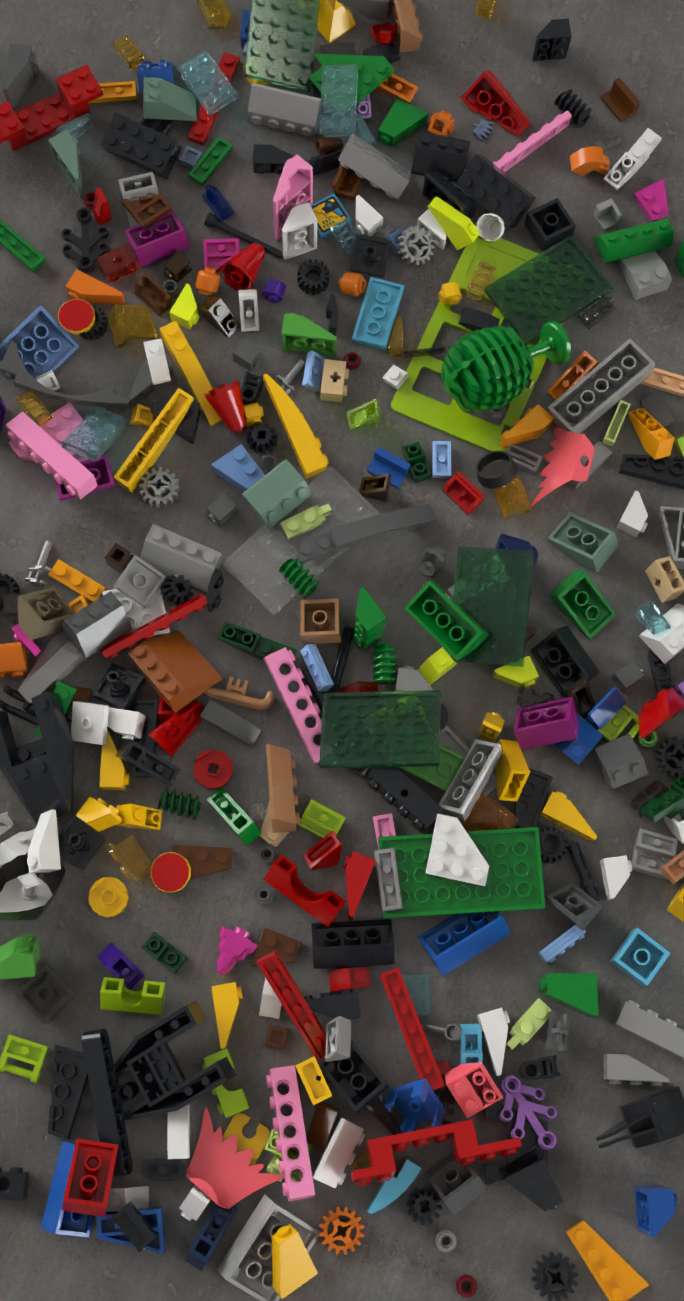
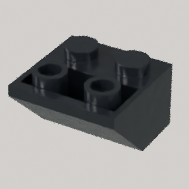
M569 18L551 20L537 35L532 61L566 58L571 40Z

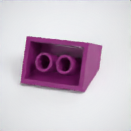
M173 211L144 229L136 225L124 230L131 250L140 267L176 253L177 249L181 252L190 247L186 231Z
M107 455L80 462L94 475L98 485L90 493L115 487V480ZM55 480L60 501L77 497L76 495L72 496L67 491L65 485H60Z
M569 697L519 708L513 732L521 750L533 749L542 745H552L561 741H571L577 738L579 725L574 698Z

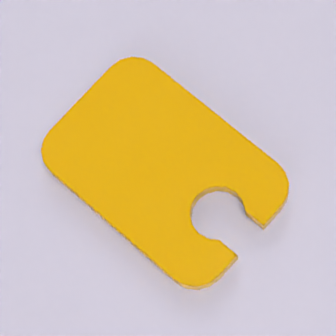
M238 1113L232 1118L222 1137V1142L231 1135L236 1134V1153L248 1149L254 1150L249 1166L256 1164L263 1151L270 1131L266 1126L259 1123L256 1135L253 1138H246L242 1133V1129L249 1122L250 1117L243 1113Z

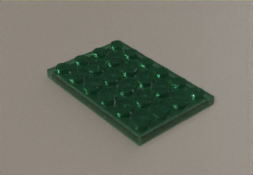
M251 0L244 77L305 92L312 90V81L309 77L313 74L320 0Z
M570 235L485 287L484 292L521 340L528 345L540 337L541 329L545 323L550 321H556L559 324L563 323L611 293L614 287L574 237Z
M458 547L453 600L489 635L475 650L457 662L515 667L524 666L534 551Z
M441 691L324 693L319 758L320 768L439 766Z

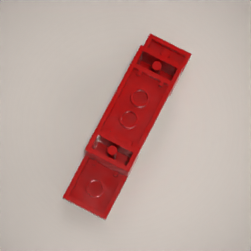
M86 64L56 78L59 92L17 112H14L9 101L0 104V143L7 141L14 152L90 116L91 112L88 102L104 94L88 65Z
M473 1119L371 1139L366 1144L370 1167L352 1171L350 1174L351 1184L357 1183V1187L369 1185L371 1180L375 1179L378 1180V1183L390 1181L396 1172L393 1152L404 1151L410 1145H414V1148L427 1146L426 1144L430 1141L440 1144L447 1142L449 1139L454 1163H460L461 1166L473 1164L479 1158L481 1162L493 1160L499 1154H501L502 1158L513 1156L522 1144L519 1137L478 1146Z

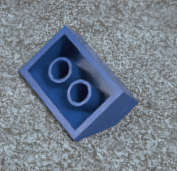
M661 1185L634 1186L637 1230L650 1237H656L674 1215L675 1207L678 1204L677 1195L673 1193L672 1189Z

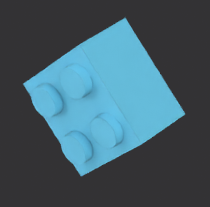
M635 928L627 936L610 960V963L641 987H645L651 982L670 955V952L639 928Z

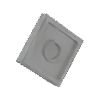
M134 555L113 587L146 608L167 576L137 555Z

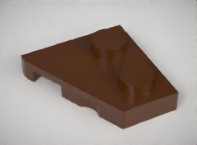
M161 194L152 195L151 197H138V200H122L124 207L142 229L172 211L171 206Z
M265 928L250 965L257 966L258 959L273 951L277 952L283 963L295 962L302 942Z

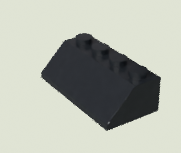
M391 919L332 922L329 927L323 923L311 924L314 969L395 964Z

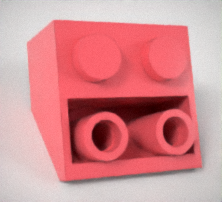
M482 1062L460 1064L444 1074L447 1087L467 1118L503 1098V1095Z

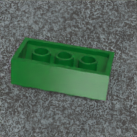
M667 218L593 237L592 240L604 262L608 263L671 247L674 228Z
M431 580L404 607L456 661H459L475 650L489 635L436 582Z
M362 587L359 591L353 641L359 649L362 648L364 651H367L383 639L387 617L365 588Z

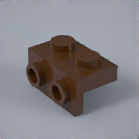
M340 164L338 173L332 180L331 187L336 197L354 201L364 179L358 177L351 168L347 169Z

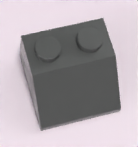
M630 734L593 748L604 783L612 789L649 775L643 756Z
M452 1153L424 1174L453 1216L487 1190L470 1165L461 1166L460 1163H454Z

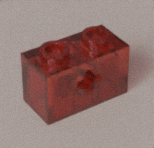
M129 243L96 258L98 267L108 284L117 282L122 277L133 274L140 269L139 261Z

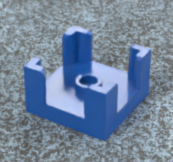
M426 1078L390 1088L384 1104L388 1112L392 1111L394 1104L403 1116L400 1127L402 1133L415 1131L417 1123L433 1119L431 1127L441 1126L446 1111Z

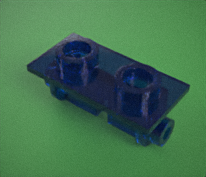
M207 185L206 193L202 194V197L213 213L217 215L219 221L234 215L235 212L219 189L214 185Z

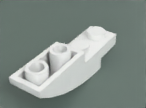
M647 128L603 180L618 190L647 161L651 152L661 142L662 138Z

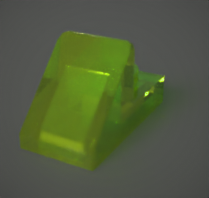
M377 398L346 412L351 430H356L367 424L378 426L381 418Z

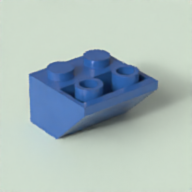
M159 60L158 63L154 64L151 61H142L141 64H138L139 92H143L144 77L162 78L174 84L173 62L169 63V60Z

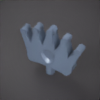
M483 119L480 120L479 125L474 123L473 126L476 128L473 130V135L480 141H482V137L487 139V135H491L490 131L493 128L490 126H493V123Z

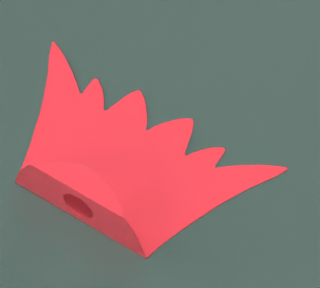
M552 424L556 440L551 441L550 444L555 449L544 455V458L550 464L539 475L547 478L539 485L538 488H543L530 507L556 488L571 480L587 481L595 448L584 434L566 431ZM583 455L588 458L585 466L580 461Z
M205 1107L199 1139L186 1174L188 1179L220 1207L230 1209L233 1205L258 1189L284 1178L283 1175L259 1173L264 1166L263 1164L249 1166L254 1150L248 1149L236 1153V1134L231 1135L222 1142V1129L219 1127L215 1133L213 1132L211 1117L207 1107Z

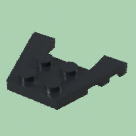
M495 1102L486 1107L485 1119H500L499 1113L503 1110L504 1105ZM513 1108L511 1109L513 1118L506 1122V1140L512 1139L511 1131L515 1128L517 1110ZM503 1112L504 1117L509 1118V1114ZM526 1117L524 1123L525 1136L521 1139L522 1146L513 1156L506 1157V1165L485 1164V1185L505 1180L506 1178L501 1168L539 1150L548 1166V1150H544L539 1146V1137ZM537 1118L544 1130L548 1131V1121ZM515 1130V1135L520 1137V1132ZM543 1139L544 1144L548 1145V1140Z

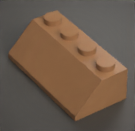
M389 0L388 6L392 23L397 24L396 40L399 53L420 50V42H423L422 32L418 30L419 19L415 17V3H412L411 0Z
M266 744L273 833L296 831V824H300L299 812H295V805H298V793L294 794L293 787H297L296 775H292V769H295V757H291L290 750Z

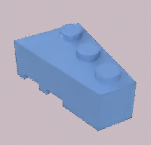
M242 444L211 464L213 474L218 475L226 483L239 489L241 493H244L265 476Z

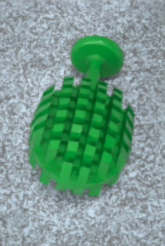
M556 321L545 323L540 333L541 343L528 347L526 343L524 344L514 329L510 327H487L464 335L451 346L442 364L440 375L447 394L454 398L462 411L467 412L493 410V408H500L512 402L522 393L529 382L534 366L533 357L545 353L548 359L557 365L564 364L569 360L571 345L565 329Z

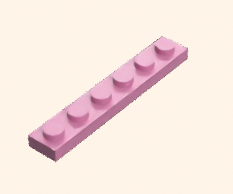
M568 110L563 114H558L551 123L543 125L540 131L532 133L525 142H520L514 150L506 152L500 160L492 163L503 172H506L569 126L572 115Z

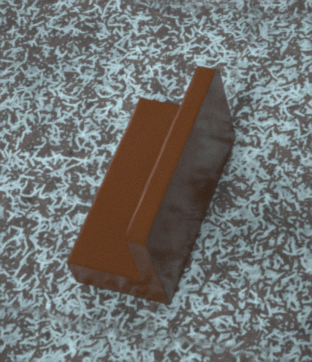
M620 77L614 80L611 90L601 95V100L620 122H623L638 111L640 101Z

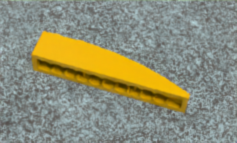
M176 320L159 328L165 346L197 403H200L201 410L210 426L221 422L222 420L204 395L213 388Z
M267 373L264 374L263 382L305 478L308 479L325 472L329 462L326 454L321 453L319 438L314 437L304 416L285 391Z
M180 388L177 389L113 477L118 485L133 494L141 483V477L146 476L145 472H149L174 435L191 406L194 397Z

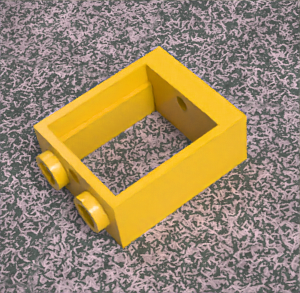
M315 1056L295 1065L313 1105L332 1096ZM318 1075L321 1076L320 1080L316 1079Z

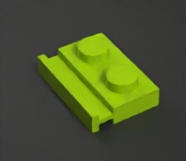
M311 799L298 825L324 838L332 830L338 835L347 817Z

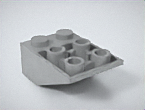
M153 172L118 180L122 198L128 199V201L138 200V197H151L152 195L159 194ZM126 209L130 228L139 225Z

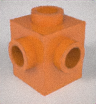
M443 110L434 113L429 120L428 131L442 136L451 135L455 128L453 124L455 119L451 117L449 112Z

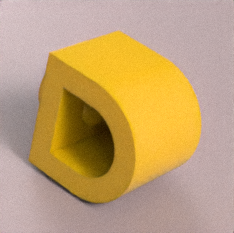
M458 283L442 284L441 290L438 293L440 302H443V305L458 304L462 299Z
M258 403L244 405L247 427L252 425L257 427L259 422L262 424L261 417L264 416L262 405L259 406Z

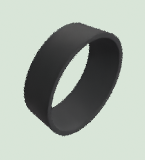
M493 451L487 453L480 458L476 465L478 481L485 488L495 489L503 487L514 479L517 473V466L507 452ZM495 460L510 461L507 470L498 476L485 477L480 474L481 470L490 462Z

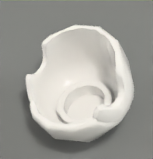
M493 213L483 214L476 223L480 233L479 236L489 242L497 241L502 237L505 230L502 218Z

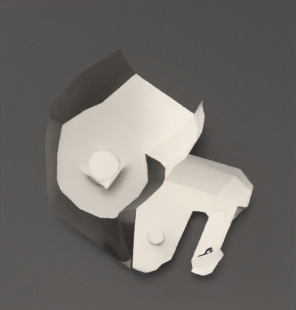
M8 812L0 814L1 835L14 825L8 816ZM36 828L27 832H19L0 844V920H37L53 900L64 878L66 869L62 864L60 870L51 873H29L27 853Z

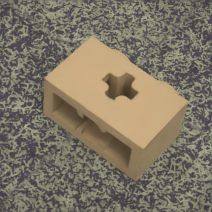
M324 359L320 400L342 403L343 396L347 395V385H344L345 379L348 380L349 369L346 368V361Z
M671 556L655 560L645 570L662 603L677 599L684 592V581Z

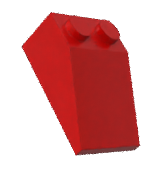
M673 687L668 690L663 688L656 694L657 699L653 702L649 700L641 706L643 710L638 713L639 736L641 739L660 728L684 708V700Z
M354 851L352 856L347 855L343 865V869L346 870L348 920L350 921L353 920L376 860Z
M76 1138L62 1211L101 1217L106 1216L118 1144Z

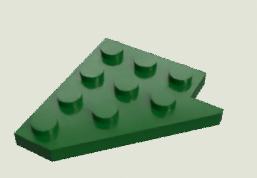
M315 54L316 60L322 67L309 78L337 114L342 117L395 73V70L384 56Z

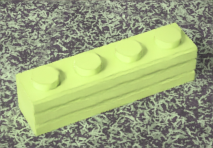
M620 400L602 441L603 444L613 447L630 408V403Z

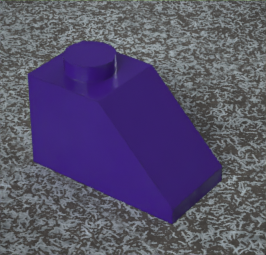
M112 942L97 956L114 976L124 979V984L129 990L145 976Z

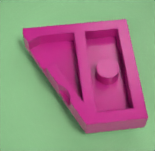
M664 179L634 193V199L650 222L659 221L667 217L668 206Z
M239 238L203 240L204 270L206 267H211L217 271L226 261L240 252Z
M18 623L11 628L16 633L13 637L18 642H21L25 648L28 647L35 656L41 652L38 645L24 634Z

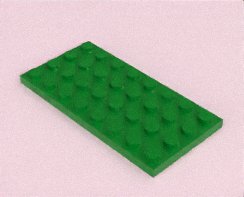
M539 828L467 831L489 864L485 886L426 874L433 834L378 837L379 850L395 848L403 909L383 911V919L545 909Z

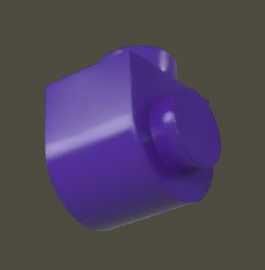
M269 278L268 283L263 285L262 295H265V299L271 303L281 302L286 285L278 280Z

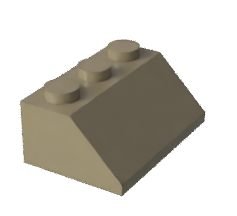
M54 587L23 594L18 597L19 626L30 640L61 632L64 620L75 613Z

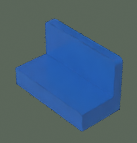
M378 446L374 453V459L367 468V472L374 476L389 473L391 474L390 485L399 488L409 473L410 464Z
M613 687L589 712L585 719L588 723L601 730L624 706L626 701L618 689Z

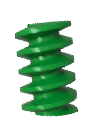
M298 558L294 560L289 559L281 565L279 572L283 573V577L288 578V583L293 584V588L298 589V594L303 595V599H306L314 593L320 581H312L315 577L314 574L309 577L307 576L310 570L306 569L303 571L302 569L305 564L298 565Z
M376 643L373 645L375 650L373 651V656L375 657L373 659V664H375L373 666L375 673L372 675V678L375 679L372 682L373 684L386 685L397 681L396 678L391 677V675L397 674V671L391 670V668L397 666L396 663L391 662V660L397 659V656L391 655V653L397 652V649L392 648L390 643Z

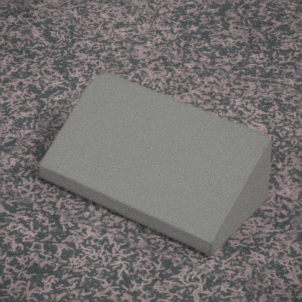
M342 1016L336 1017L327 1023L325 1061L327 1062L350 1057L351 1021Z

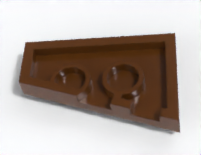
M173 845L172 852L182 855L190 864V880L232 868L233 848Z

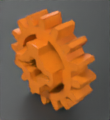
M336 1206V1212L329 1209L330 1216L323 1215L322 1218L325 1223H319V1227L324 1229V1231L319 1232V1236L325 1237L322 1244H329L328 1251L335 1248L336 1255L339 1254L340 1250H343L344 1255H347V1249L349 1248L354 1252L355 1248L353 1245L357 1244L360 1246L361 1242L358 1238L364 1237V1233L360 1232V1229L365 1228L364 1224L358 1223L362 1219L361 1216L355 1217L356 1211L354 1209L349 1213L348 1206H345L343 1211H340L339 1206ZM344 1215L349 1217L350 1219L344 1221L340 1220L338 1216ZM330 1221H332L334 1225L333 1231L328 1234L327 1228ZM339 1225L347 1227L345 1235L341 1233L336 1234ZM356 1226V1233L352 1240L350 1232ZM341 1240L344 1241L345 1245H338L333 1241Z

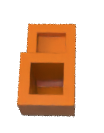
M585 147L570 155L571 171L581 176H585L593 170L606 176L610 171L609 157L603 155V148Z

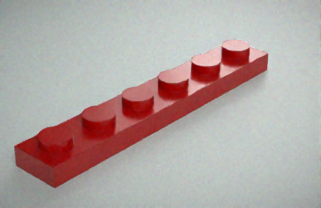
M226 52L223 53L197 113V120L194 121L188 134V141L205 145L240 63V57Z
M199 594L118 638L101 649L103 656L111 659L119 655L120 650L134 647L137 644L136 642L142 638L144 640L149 639L154 635L153 632L169 628L171 626L170 623L176 620H184L188 617V613L202 610L205 608L204 605L208 603L205 596Z
M273 951L258 959L257 965L319 1062L325 1057L326 1032L277 952Z
M399 967L380 974L420 1080L426 1078L433 1091L445 1086Z

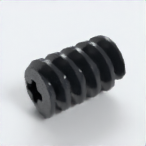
M572 89L562 92L556 98L554 105L558 106L559 110H563V113L568 110L572 115V123L577 124V128L583 127L589 120L592 109L588 108L585 110L587 104L581 105V98L576 101L578 95H572Z

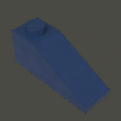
M216 1204L184 1260L202 1271L238 1208L233 1205L230 1209Z

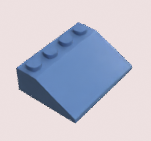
M40 305L0 343V360H3L10 342H15L24 367L35 379L50 370L54 372L80 346ZM20 389V390L23 391L27 396H29V395L31 394V392H28V391H26V390Z

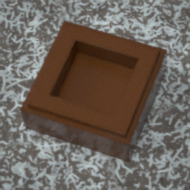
M269 1025L265 1045L285 1050L289 1029Z

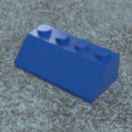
M499 911L454 914L419 936L418 939L435 967L444 976L511 933L504 917Z
M62 1141L41 1229L53 1234L89 1237L94 1215L62 1211L75 1142Z

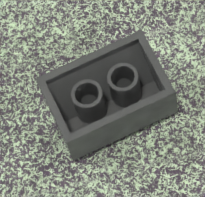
M111 591L66 618L62 628L64 634L85 659L132 630L124 606Z

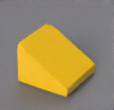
M140 404L132 408L130 424L146 427L152 425L153 413H151V408Z

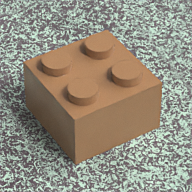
M339 599L301 600L300 636L303 644L341 643V606Z

